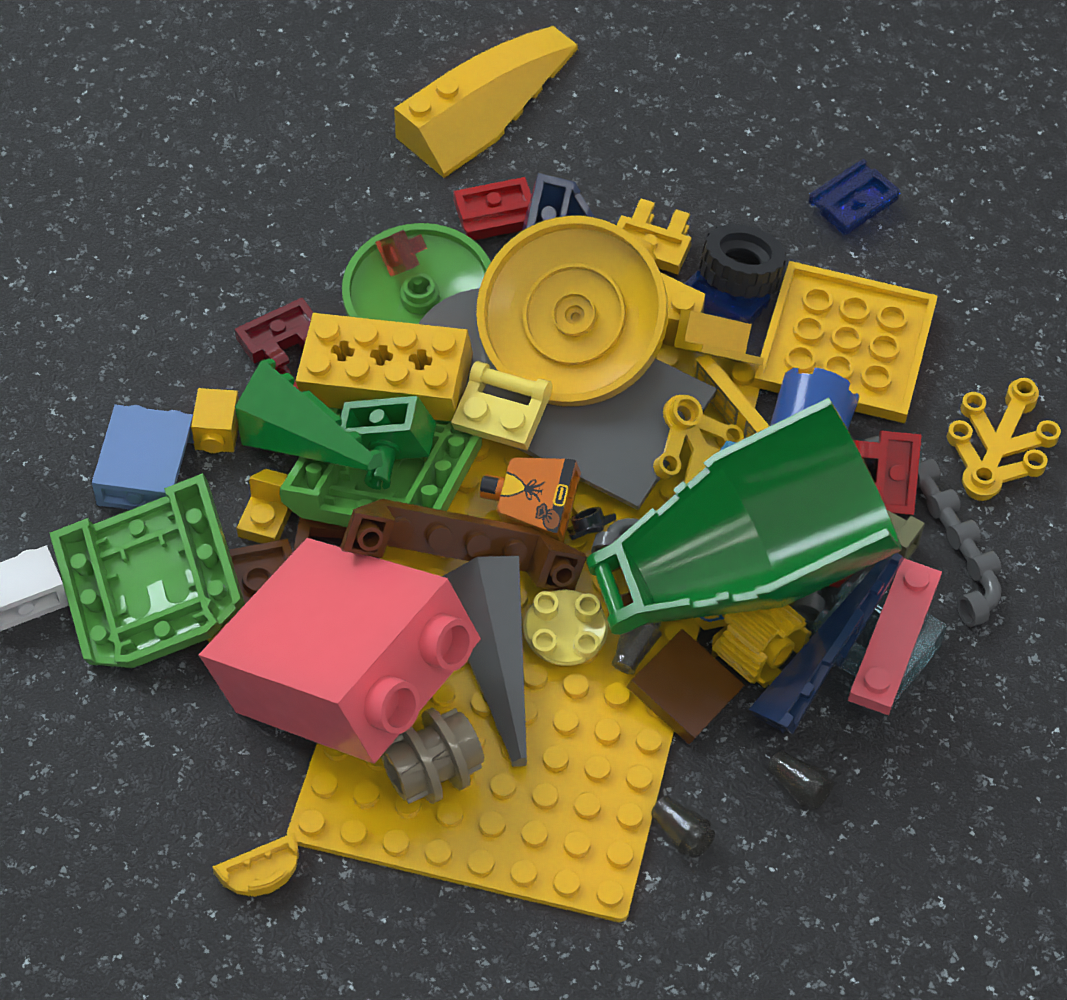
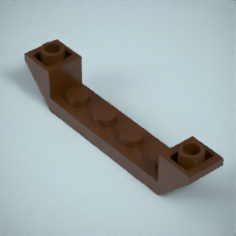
M380 499L353 509L340 547L345 552L383 558L386 546L471 561L476 557L519 556L520 571L527 572L536 587L551 590H575L587 558L583 552L535 528L387 499Z

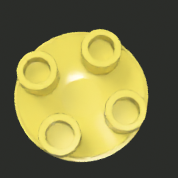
M575 590L543 591L534 598L533 604L528 609L524 620V634L530 648L543 660L556 665L572 666L590 660L601 650L607 637L608 624L605 613L600 607L599 599L590 593H581Z

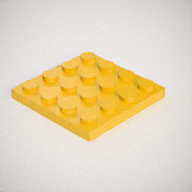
M789 261L760 356L764 358L763 366H757L753 387L779 393L785 373L792 368H799V374H813L814 368H821L834 372L850 382L849 390L853 394L858 393L860 396L855 412L906 423L938 295Z

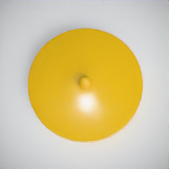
M564 216L532 225L517 234L502 247L490 263L483 277L477 299L476 315L482 345L490 361L498 371L532 381H537L539 378L551 381L552 392L547 404L584 406L602 402L616 396L633 385L647 371L663 344L668 324L669 307L665 284L658 266L647 249L633 235L613 223L598 218Z

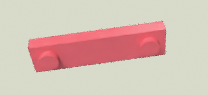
M907 559L903 560L888 593L850 691L848 701L886 715L890 714L939 584L942 571Z

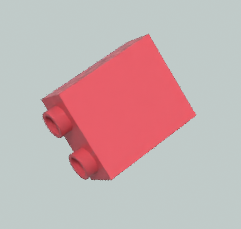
M306 538L200 652L199 657L236 713L375 764L394 740L414 724L419 711L448 677L468 661L473 648L481 638L448 578L372 556L345 552L340 547Z

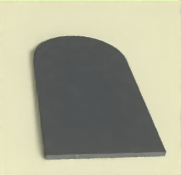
M480 288L459 292L442 300L429 310L419 322L422 325L468 329L473 351L469 375L476 361L487 363L490 365V369L497 370L484 350L477 327L476 311ZM654 359L647 371L633 385L612 398L584 406L547 404L528 450L516 449L534 458L574 459L577 461L581 471L579 481L639 510L656 483L661 479L656 475L653 464L655 459L663 454L670 430L663 417L665 403L673 396L689 395L699 401L704 413L716 395L717 388L660 360ZM486 384L483 393L524 405H529L531 397L488 384ZM678 411L679 416L685 420L684 414ZM663 460V465L667 468L670 463Z

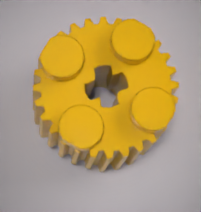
M789 605L781 608L726 614L724 621L728 624L727 630L716 640L712 649L748 682L753 684L758 682L765 688L782 672L779 666L784 664L793 651L798 653L810 640L808 637L812 633L804 627L806 619Z

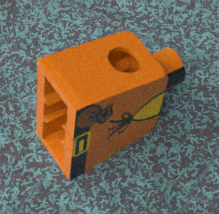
M512 458L509 461L505 478L488 474L483 476L480 485V498L499 501L497 513L502 522L535 528L564 543L581 471L577 461L574 459Z

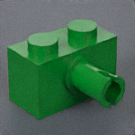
M418 396L344 402L341 414L342 425L340 426L347 432L357 431L362 436L361 444L369 451L377 449L382 455L383 466L367 470L364 482L368 487L381 490L382 481L384 490L390 487L394 460L430 456L436 421Z

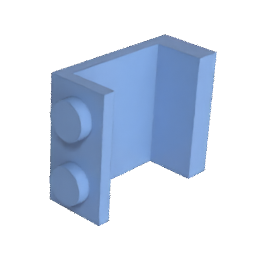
M114 405L92 480L97 505L131 510L165 497L164 488L177 483L187 443L194 444L191 429L193 414H185L178 410L146 409L139 405Z

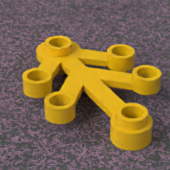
M1019 378L1009 385L1005 397L1008 407L996 432L984 412L986 406L985 397L978 392H969L964 395L961 412L970 419L987 451L983 461H981L970 442L973 432L970 424L958 420L952 422L949 426L947 441L956 448L966 467L962 476L963 487L966 493L975 500L985 501L991 499L999 493L1002 483L1025 476L1038 477L1045 471L1048 462L1047 456L1042 451L1035 450L1034 448L1041 446L1050 448L1057 444L1061 433L1057 423L1049 420L1042 421L1038 424L1036 431L1011 438L1022 414L1031 412L1036 406L1039 390L1031 379ZM969 403H974V404L978 405L979 407L973 408V407L969 406L968 404H969ZM954 432H962L965 436H957ZM1042 432H1049L1053 436H1045ZM1027 451L1021 462L998 467L1003 457ZM1029 461H1036L1040 465L1034 466L1030 464Z
M689 395L673 396L665 403L663 408V417L670 430L663 454L654 461V471L662 479H670L681 470L679 454L684 439H686L692 451L684 482L687 484L706 467L704 462L714 453L720 451V449L707 444L701 432L716 437L720 448L723 447L726 441H729L726 437V432L733 436L736 443L744 439V433L737 425H726L703 415L701 404L694 397ZM678 411L684 414L685 420L679 416ZM663 460H666L670 463L672 467L671 471H668L664 467Z

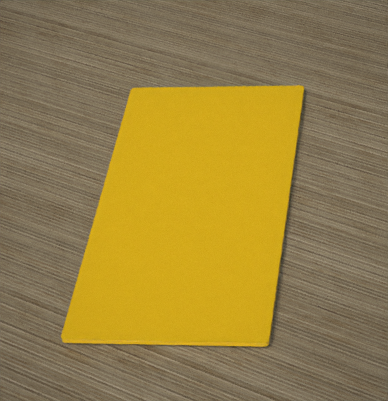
M662 344L655 359L694 377L697 359L706 354ZM711 356L755 408L760 388L753 387V380L758 365ZM709 404L703 415L728 425L715 408ZM701 432L707 444L721 450L716 437ZM726 432L727 439L734 442L733 436ZM482 438V447L447 511L502 522L497 513L499 501L480 498L482 478L485 474L505 478L509 461L512 458L534 457L512 446ZM684 441L679 454L681 470L670 479L661 478L639 510L579 481L570 518L588 508L601 507L604 516L616 514L617 519L604 526L603 531H607L609 526L617 520L625 518L641 519L652 508L657 511L676 494L673 489L684 481L692 452L687 441ZM669 464L668 467L666 468L668 471H671V470H672V467H671L670 464ZM569 520L568 527H571L573 525L571 520ZM566 531L564 543L583 552L588 557L592 554L591 549L597 533L587 534L571 540L570 534ZM386 546L383 558H380L441 577L469 562ZM585 561L575 591L595 595L599 599L600 607L607 619L609 612L595 575L590 574ZM622 569L612 572L619 593L628 592L629 588ZM520 571L527 766L512 767L508 751L501 735L497 732L488 703H485L467 661L448 677L419 711L412 727L416 732L424 728L422 713L430 708L437 710L440 715L456 708L458 712L460 711L466 716L475 730L484 753V762L481 763L482 768L469 774L470 785L459 791L449 780L441 783L443 799L432 804L425 797H422L408 804L407 800L404 801L396 792L386 773L381 757L373 764L317 743L287 830V835L295 832L298 846L615 922L625 921L628 918L674 735V730L626 686L681 629L697 641L700 626L693 618L646 623L627 633L616 635L611 633L608 625L606 641L593 658L572 666L552 664L536 655L528 645L524 634V620L537 594L543 591L551 592L555 590L536 587L527 572Z

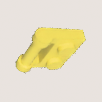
M476 361L471 368L469 382L451 424L454 430L527 451L550 399L552 382L540 378L537 381H532L490 369L489 364ZM486 384L530 396L531 400L529 405H524L483 393Z

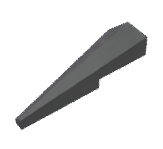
M519 556L476 557L442 577L448 578L481 638L473 648L468 662L485 703H488L493 715L497 732L501 735L508 751L512 767L527 766Z

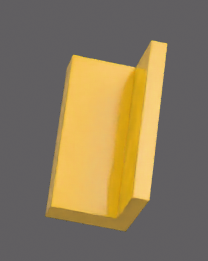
M681 309L674 348L762 366L764 362L762 357L746 354L752 324Z

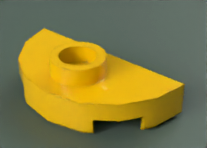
M295 832L213 866L215 876L224 887L236 894L255 897L274 892L286 884L296 870L299 850Z

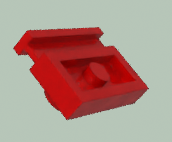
M522 177L453 191L455 207L465 235L473 240L522 231L531 199V192L526 178Z

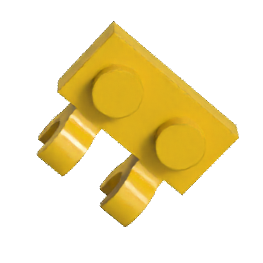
M641 198L633 217L629 218L621 215L617 226L626 230L635 238L648 241L654 245L655 263L659 269L679 274L691 247L692 237L686 235L689 229L687 222L690 213L676 209L668 228L664 229L652 225L654 219L652 210L655 203Z

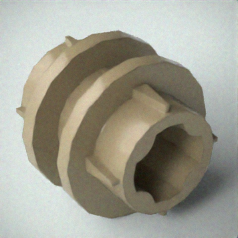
M434 708L424 711L422 713L424 728L416 732L411 726L407 731L401 733L382 754L381 759L392 785L404 801L407 800L408 804L422 797H425L430 803L434 804L443 799L442 782L449 780L460 791L470 785L469 774L482 768L481 763L484 762V753L480 741L469 720L462 712H458L456 708L441 715Z

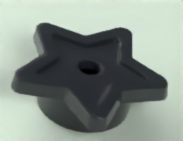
M601 507L583 510L570 518L573 526L567 528L570 534L569 537L571 540H575L587 534L601 532L604 530L605 525L617 519L616 514L604 516Z

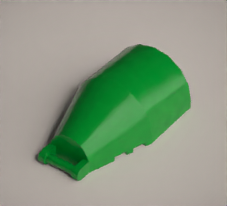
M828 397L714 453L704 462L706 467L687 484L682 481L674 488L673 491L676 494L657 511L652 508L615 542L589 555L586 563L590 574L595 575L609 612L607 622L611 633L620 635L646 623L781 608L900 552L902 546L876 484L846 425ZM619 567L623 571L633 599V603L627 606L623 604L612 570Z

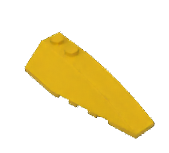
M551 26L506 41L474 56L448 71L394 108L395 137L443 178L447 177L496 143L504 135L506 126L512 120L516 121L523 113V107L531 98L535 99L539 95L543 84L549 77L553 78L578 50V45L556 27Z

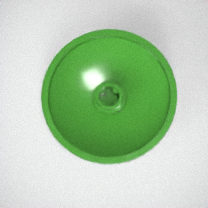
M415 223L388 229L364 243L347 265L342 282V297L346 316L419 324L426 313L442 300L459 292L480 288L491 261L485 251L473 239L446 226Z

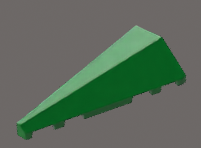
M271 358L260 362L235 406L242 445L368 471L383 466L381 452L377 449L371 451L366 449L361 444L362 436L357 431L347 432L340 426L342 425V418L309 390L303 392L298 390L293 385L294 377L289 373L280 374L276 371V362Z

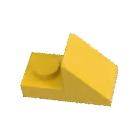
M264 469L250 477L251 497L237 526L238 537L258 543H267L280 539L292 512L291 509L281 502L280 487L288 474Z

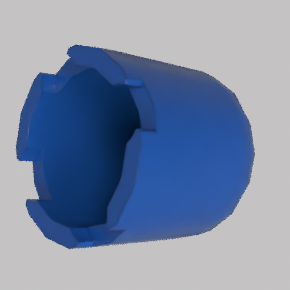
M792 368L785 373L770 426L829 397L847 429L849 428L860 396L858 393L853 394L849 390L850 382L847 379L821 368H814L813 374H799V368Z

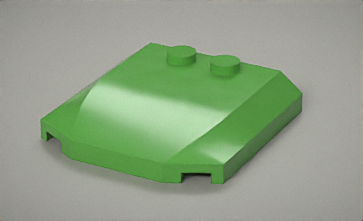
M330 408L341 418V409ZM435 420L436 427L430 456L394 460L390 479L391 484L385 490L382 487L383 481L381 483V490L370 488L365 484L364 479L367 470L299 457L280 487L281 502L301 518L342 527L348 526L353 509L380 499L447 511L482 447V437L454 430L451 421Z
M203 473L164 488L165 497L93 524L86 518L50 532L83 659L89 665L128 668L140 666L212 638L245 605L208 480Z

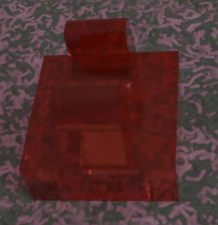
M404 229L375 242L391 277L420 265L415 254L427 248L421 234L408 239Z

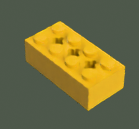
M313 313L295 381L298 390L301 392L309 390L329 408L343 409L344 402L418 396L434 420L452 421L466 388L473 357L468 329Z

